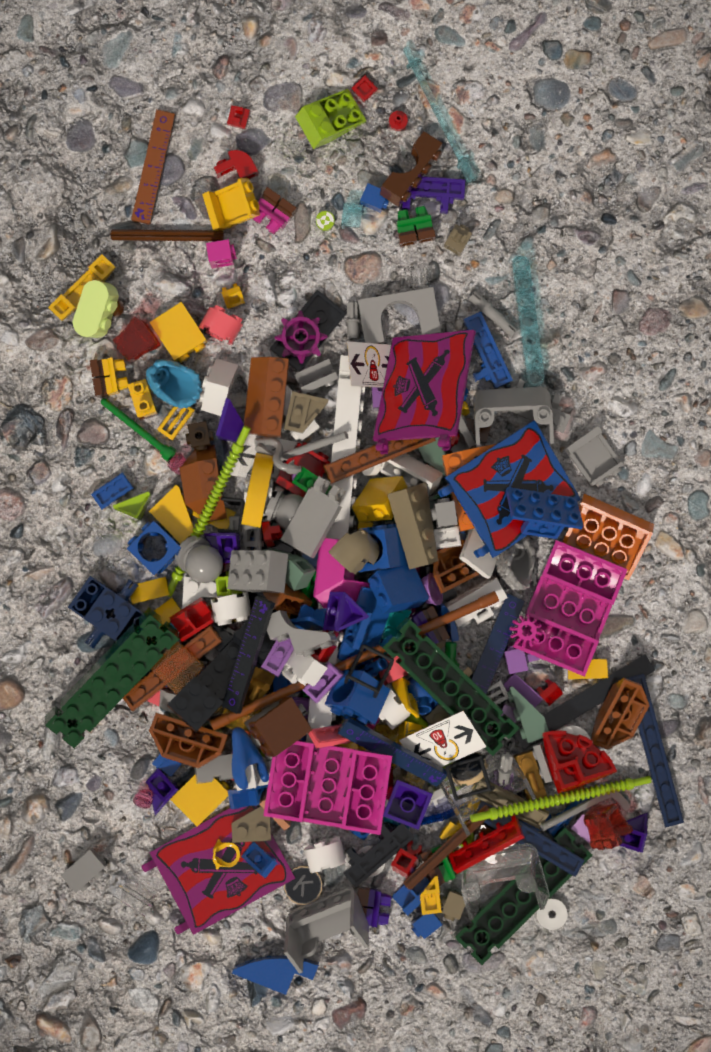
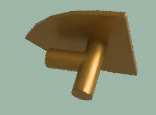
M255 667L244 705L262 698L270 689L275 675Z

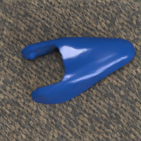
M240 727L234 728L232 731V775L235 783L240 789H247L248 781L245 770L248 766L257 763V770L261 780L267 782L269 774L262 755L244 729Z

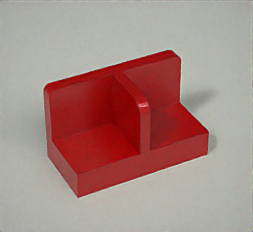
M202 597L169 617L170 622L178 630L179 639L182 642L214 622L213 611Z

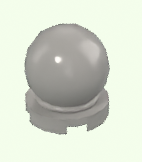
M277 486L274 490L277 494H275V497L271 496L264 513L268 517H265L263 522L269 521L271 524L272 521H276L280 528L286 531L303 497L296 494L285 495L284 489Z
M191 536L180 544L181 549L178 555L175 554V563L182 571L187 572L191 579L199 583H208L215 581L222 573L223 558L218 550L211 547L204 537L197 538L196 536Z

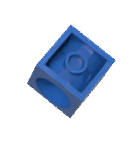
M153 521L152 523L147 522L141 530L143 532L139 536L135 535L128 542L127 550L154 576H159L175 560V554L178 555L181 547L161 525ZM161 534L167 541L165 544L167 552L162 559H151L150 562L142 553L144 550L143 542L148 536H159Z
M396 524L360 528L376 539L380 552L374 565L368 561L363 569L358 572L408 565ZM380 541L383 546V553L380 550Z
M349 670L343 671L345 673L344 676L331 689L325 705L331 708L330 711L332 713L343 716L344 721L349 717L365 726L367 724H376L391 689L383 684L378 696L373 698L374 691L350 679L345 684L344 679ZM354 670L351 675L375 688L380 683L365 671Z

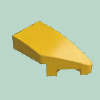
M435 876L420 894L422 915L442 913L438 876Z

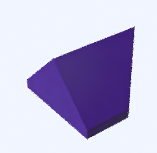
M240 533L203 534L211 547L218 550L223 558V563H230L232 550H240Z
M330 592L323 630L340 631L369 618V616L347 593Z
M159 768L146 781L155 816L181 788Z
M648 812L622 823L614 824L610 843L643 853L647 837Z

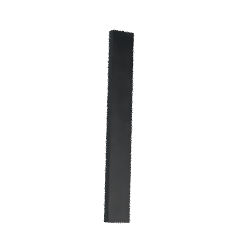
M646 654L610 674L608 678L600 680L545 713L543 716L548 730L556 731L604 702L613 684L622 678L642 673L646 677L654 672L655 669ZM519 730L514 734L523 750L539 741L536 740L528 743L526 739L522 740Z

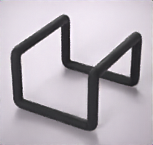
M221 497L222 501L230 505L240 506L238 530L218 529L217 531L219 533H241L244 499Z
M362 644L348 674L345 676L344 683H348L350 679L374 691L373 698H376L392 668L394 659L368 645ZM364 648L390 661L377 688L351 676Z
M486 755L452 763L445 767L455 801L495 789V786L490 785L483 761ZM479 760L487 788L457 796L450 768Z

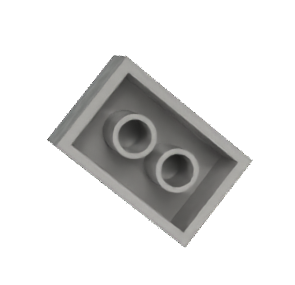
M232 550L227 589L242 592L284 593L288 554L271 550Z

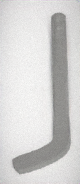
M345 431L285 451L280 459L284 461L348 439V433ZM260 443L255 447V450L260 454L274 455L273 452Z
M615 791L614 794L610 792L609 795L605 793L604 796L600 794L599 797L595 796L540 824V827L545 831L608 798L614 799L625 812L629 810L630 805L619 792Z

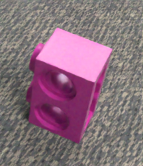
M229 239L206 243L208 260L212 269L234 265L233 260L237 259L234 244L230 245Z

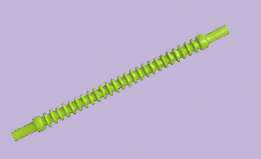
M244 425L237 441L232 444V451H229L230 456H227L228 460L224 462L226 465H223V470H220L219 480L215 481L216 485H213L214 490H211L212 494L208 496L210 499L206 500L207 504H204L205 509H202L203 514L199 515L201 518L197 519L198 523L195 524L196 528H193L194 533H191V536L198 538L204 534L203 530H206L207 521H210L209 516L213 515L212 511H215L214 506H217L216 501L220 500L218 497L222 496L223 487H226L225 482L229 481L228 477H231L230 472H233L232 468L236 467L234 463L238 462L237 458H240L239 453H242L244 450L243 445L251 430L250 427ZM175 566L176 570L171 574L172 579L168 585L170 595L168 597H172L178 582L182 581L184 577L183 573L185 571H182L178 566Z
M651 777L626 778L624 781L621 779L619 782L595 785L594 788L590 786L589 789L585 787L584 790L580 788L579 791L575 789L574 792L559 793V796L554 794V797L549 795V797H539L538 800L534 798L533 801L530 799L528 802H518V805L513 803V805L508 804L507 807L506 805H503L502 808L498 806L497 809L493 807L485 812L471 814L470 820L471 822L485 819L496 820L498 817L503 818V815L508 817V814L513 816L514 813L518 815L519 812L522 814L524 811L526 813L529 810L534 811V808L539 810V807L544 809V807H554L555 804L557 806L560 803L563 805L565 802L568 804L570 801L575 802V799L580 801V798L585 800V797L590 799V796L594 798L595 795L599 797L600 794L604 796L605 793L609 795L610 792L614 794L615 791L632 790L635 786L651 783Z

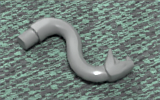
M267 436L255 438V445L260 443L263 446L271 445L276 448L273 462L278 469L286 471L288 474L301 472V466H296L294 460L288 464L281 461L283 446L278 439Z

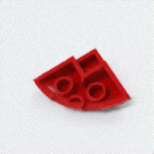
M558 730L542 733L549 768L558 794L617 772L614 763L607 753L597 748L589 738Z

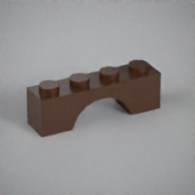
M423 131L413 144L411 152L416 166L406 173L392 172L382 184L380 195L398 207L402 202L406 203L411 196V190L413 188L416 189L422 181L421 177L424 174L427 175L431 170L433 161L437 162L441 157L443 143Z

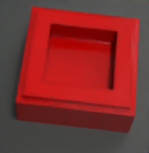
M364 75L351 90L365 103L378 91V88Z

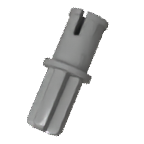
M354 301L347 303V320H345V323H347V340H359L358 323H360V320L358 319V303Z
M509 752L502 754L501 762L498 765L499 775L497 782L502 785L503 780H505L504 786L510 783V774L513 772V755H510Z

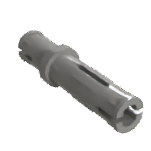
M477 291L468 299L481 310L482 315L485 314L510 338L519 329L493 307L491 301L488 302Z

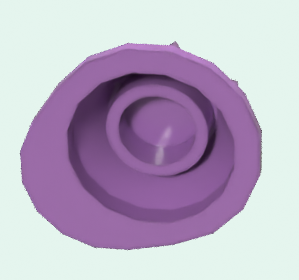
M429 573L421 579L429 597L425 603L441 605L443 593L441 594L433 573Z

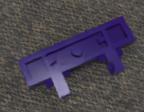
M422 176L420 185L416 189L413 188L410 198L406 203L403 202L402 210L410 211L411 199L427 197L436 198V201H441L440 213L448 214V204H453V200H464L465 180Z

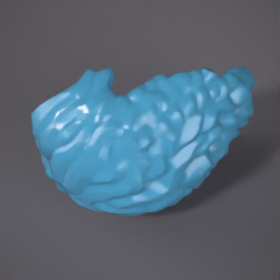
M160 359L156 360L146 371V380L152 392L169 405L188 408L199 400L200 393L202 392V382L200 381L199 374L191 368L176 361Z

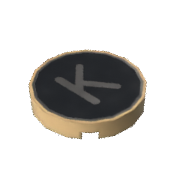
M474 752L452 763L477 757L482 754ZM484 758L483 761L485 764V768H488V764ZM479 760L450 768L453 782L457 785H473L484 777Z
M309 866L293 868L291 871L295 879L284 885L287 897L299 905L314 902L322 891L320 874L318 872L310 873Z

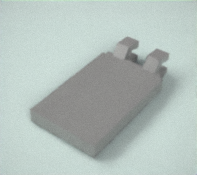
M320 476L314 483V487L308 489L281 538L282 541L313 559L342 509L339 503L345 493V490L333 485L329 496L325 493L331 482Z

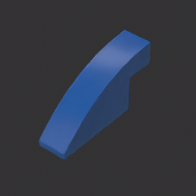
M265 956L234 966L232 974L286 995L294 974L313 980L319 962L304 958L303 972L299 974L287 956Z

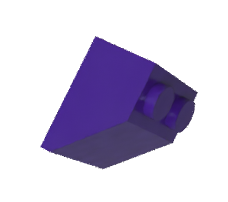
M397 779L386 798L383 816L419 830L433 793Z

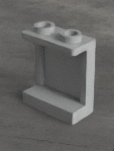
M598 426L565 449L591 487L594 485L599 487L607 481L605 479L606 476L612 474V476L622 471L621 466L624 465L623 461H620L605 440Z

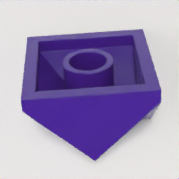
M226 398L216 436L221 440L236 442L244 423L231 400Z

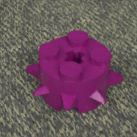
M299 311L297 317L292 318L290 321L284 318L281 319L284 328L282 334L275 336V340L283 342L285 347L282 353L283 357L293 355L298 357L300 364H303L305 357L312 354L321 355L318 349L320 341L328 337L326 334L319 332V317L310 320L304 317L302 311ZM300 333H303L304 336H307L303 339V341H299V339H296V337H299Z

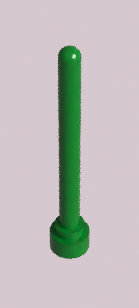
M106 398L101 399L100 402L106 409L158 449L162 455L161 458L166 462L173 458L177 452L175 448L162 444Z

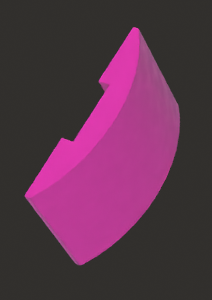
M556 540L523 617L525 621L526 616L530 615V622L537 618L538 620L534 625L541 624L542 627L537 629V631H541L543 634L541 636L535 635L540 641L537 643L532 639V647L526 642V647L522 648V641H520L517 645L514 643L513 648L585 677L599 643L598 640L628 569ZM523 626V627H522V630H523V633H522V634H523L524 636H525L526 634H528V636H529V635H530V633H529V629H530V628H529V627L524 628V626Z
M298 740L276 757H272L263 816L381 835L392 756L335 745L316 748L313 742Z

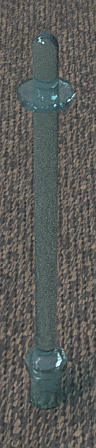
M405 46L403 52L409 62L406 69L413 70L458 160L457 168L461 170L466 183H472L478 179L471 166L472 162L464 157L419 67L422 60H416L410 47Z

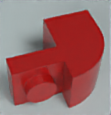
M240 150L228 151L230 159L220 160L216 163L217 166H214L218 178L236 170L239 178L252 179L259 175L252 158Z

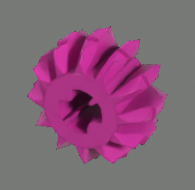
M520 615V623L517 620L512 621L517 627L509 628L510 631H515V634L510 635V638L517 636L518 639L514 642L516 645L522 641V648L526 647V642L532 647V639L537 643L540 641L535 636L543 634V632L537 631L542 625H534L538 620L537 618L530 622V615H527L524 621L523 616ZM523 626H524V628H526V627H529V628H530V629H529V633H530L529 636H528V634H526L525 636L522 634V633H523V630H522V627H523Z

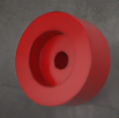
M394 111L389 117V126L395 131H402L406 128L408 123L407 115L402 111Z

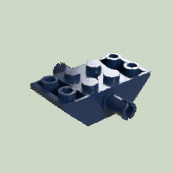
M89 576L68 606L69 609L94 627L91 634L84 641L87 645L90 644V647L95 649L103 635H108L117 641L133 623L136 626L139 625V617L144 612L130 603L129 600L139 586L138 584L128 579L120 593H116L97 579ZM114 609L115 618H109L108 611Z

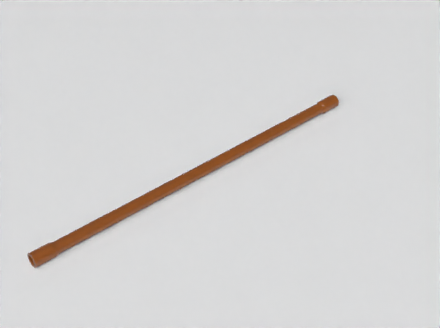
M490 592L469 604L418 626L421 629L418 634L421 636L481 608H486L499 602L496 592ZM379 644L372 647L382 653L386 652ZM365 650L357 665L378 655ZM358 654L336 663L334 666L343 672L351 668ZM297 681L295 684H290L243 706L241 714L231 711L209 720L214 731L222 728L232 721L303 690L308 683L303 685Z

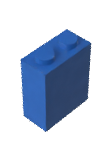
M408 565L378 570L368 579L382 614L418 608L429 599L416 568L409 569Z

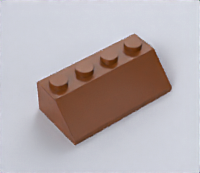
M251 357L244 425L251 428L248 435L282 437L289 359Z

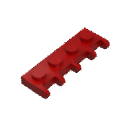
M513 814L511 816L512 821L503 826L498 822L496 824L497 829L487 835L483 831L480 832V838L470 844L466 840L463 841V848L455 852L452 851L449 854L453 870L458 874L525 838L517 816Z

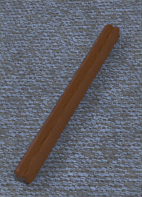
M112 229L110 237L111 240L221 241L224 240V232L222 230Z
M484 805L477 813L488 811L490 807ZM469 819L404 880L405 887L412 890L487 819L471 822Z

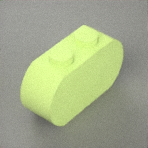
M93 280L84 285L72 322L75 331L79 335L101 338L107 334L108 329L111 327V320L117 308L119 298L118 291L112 284Z

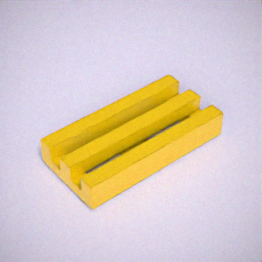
M174 406L157 430L173 441L195 412L192 407L182 408L165 431L163 428L179 408ZM188 409L189 412L186 414V416L178 425L173 434L170 435L169 433L171 432V430L182 417L184 412Z

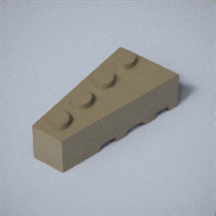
M426 482L387 494L409 569L438 561Z

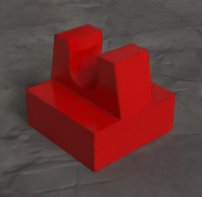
M231 105L227 125L246 130L250 110Z
M269 521L262 523L263 536L267 548L275 546L274 541L281 539L283 536L280 525L271 526Z
M547 679L545 682L548 687L543 690L539 686L537 691L547 705L550 706L563 692L555 682Z

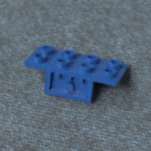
M511 487L506 489L512 519L525 521L520 528L522 534L557 539L564 527L582 529L584 526L575 497Z
M361 587L356 601L369 618L347 627L337 655L339 660H345L358 654L362 644L374 647L380 642L390 613L382 614L374 593L369 587ZM374 657L360 664L372 663Z

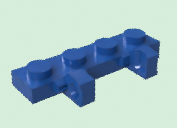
M481 311L463 319L467 330L476 331L473 346H475L483 363L481 365L482 369L472 374L475 382L485 378L486 382L491 380L495 389L512 382L513 379Z

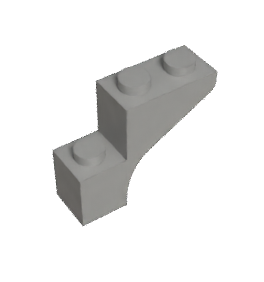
M281 610L272 613L267 628L270 640L283 642L290 637L296 655H303L304 657L314 654V650L320 647L321 650L332 646V642L337 641L336 635L333 633L304 630L296 627L290 621L287 612Z

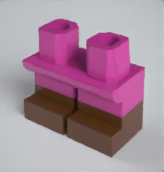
M266 187L258 201L260 216L252 219L260 224L267 217L271 221L266 226V229L275 234L280 228L284 229L297 212V207L284 198L281 199L280 195Z

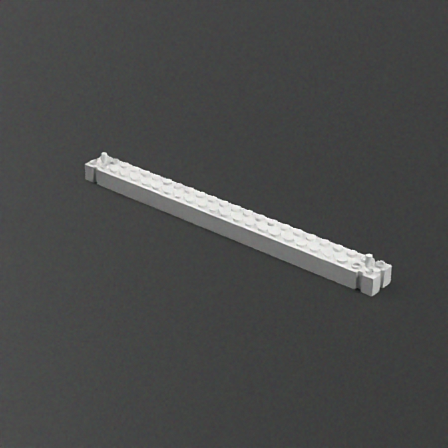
M341 355L334 435L346 431L348 439L333 443L331 462L360 451V439H357V433H361L362 420H359V414H363L364 401H361L360 398L361 395H365V387L351 386L349 358L346 355ZM354 475L330 484L332 487L336 485L345 490V493L339 503L342 509L326 538L341 539L347 532L349 533V528H353L354 516H350V510L355 502L352 490H356L357 477H354ZM318 603V609H324L322 605ZM338 631L337 641L332 642L337 646L328 660L333 665L341 662L337 658L339 652L338 645L343 640V632ZM330 691L319 703H315L310 698L308 724L311 729L331 726L332 721L336 720V714L330 711L331 708L325 705ZM307 733L306 741L313 742Z

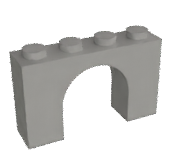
M429 285L417 287L418 290L410 291V288L398 290L399 293L394 294L388 291L380 293V296L372 297V295L361 296V299L358 300L364 343L384 344L381 317L384 311L394 304L408 305L416 312L421 335L441 333L434 288H429Z

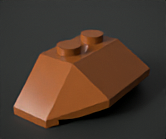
M215 445L207 446V450L196 451L195 449L179 467L185 505L198 515L203 514L204 504H207L206 500L210 499L208 496L212 494L211 490H214L213 485H216L215 481L219 480L218 475H220ZM218 497L220 500L216 501L217 506H214L215 511H212L213 515L209 516L210 521L208 522L227 519L225 502L221 500V497Z
M461 540V546L443 548L437 551L438 561L434 562L433 576L441 594L479 575L477 571L459 559L465 540Z
M622 678L613 684L595 719L591 735L594 745L609 750L613 746L634 736L650 706L641 684L626 678Z
M155 713L149 729L163 758L198 769L222 754L228 738L227 734L204 727L195 732L184 721L159 713Z

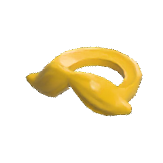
M218 839L213 848L212 858L216 870L220 867H233L240 858L238 846L231 842H221ZM226 847H232L235 849L237 856L233 862L228 863L217 857L216 852Z

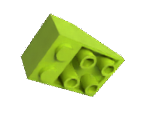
M349 89L305 105L295 116L313 149L337 139L366 122Z

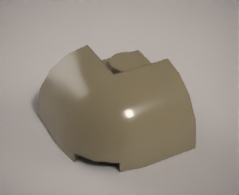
M359 529V531L352 534L347 532L328 552L350 573L352 572L356 575L368 561L374 565L380 551L376 539L365 530Z

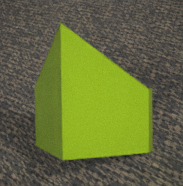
M148 491L115 504L113 507L115 510L141 521L151 500V492Z

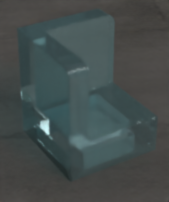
M344 203L341 229H345V227L360 228L363 205Z

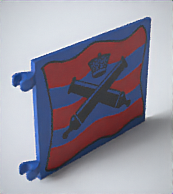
M535 420L446 476L445 479L448 485L438 490L440 497L454 492L482 539L484 545L474 551L476 558L483 557L488 552L494 558L527 536L522 534L520 529L525 521L512 519L506 495L507 487L575 497L577 502L581 500Z

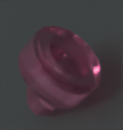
M178 453L169 460L167 466L171 471L180 475L178 468L184 464L186 458L181 453Z
M150 789L140 790L135 793L133 803L140 808H150L153 802V792Z

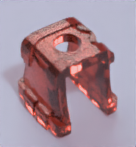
M136 316L112 340L117 349L130 363L135 362L146 353L161 346L157 336L150 327Z
M618 803L604 806L596 805L585 814L584 824L589 831V843L592 849H613L623 843L620 836L633 832L632 826L627 823L622 815Z

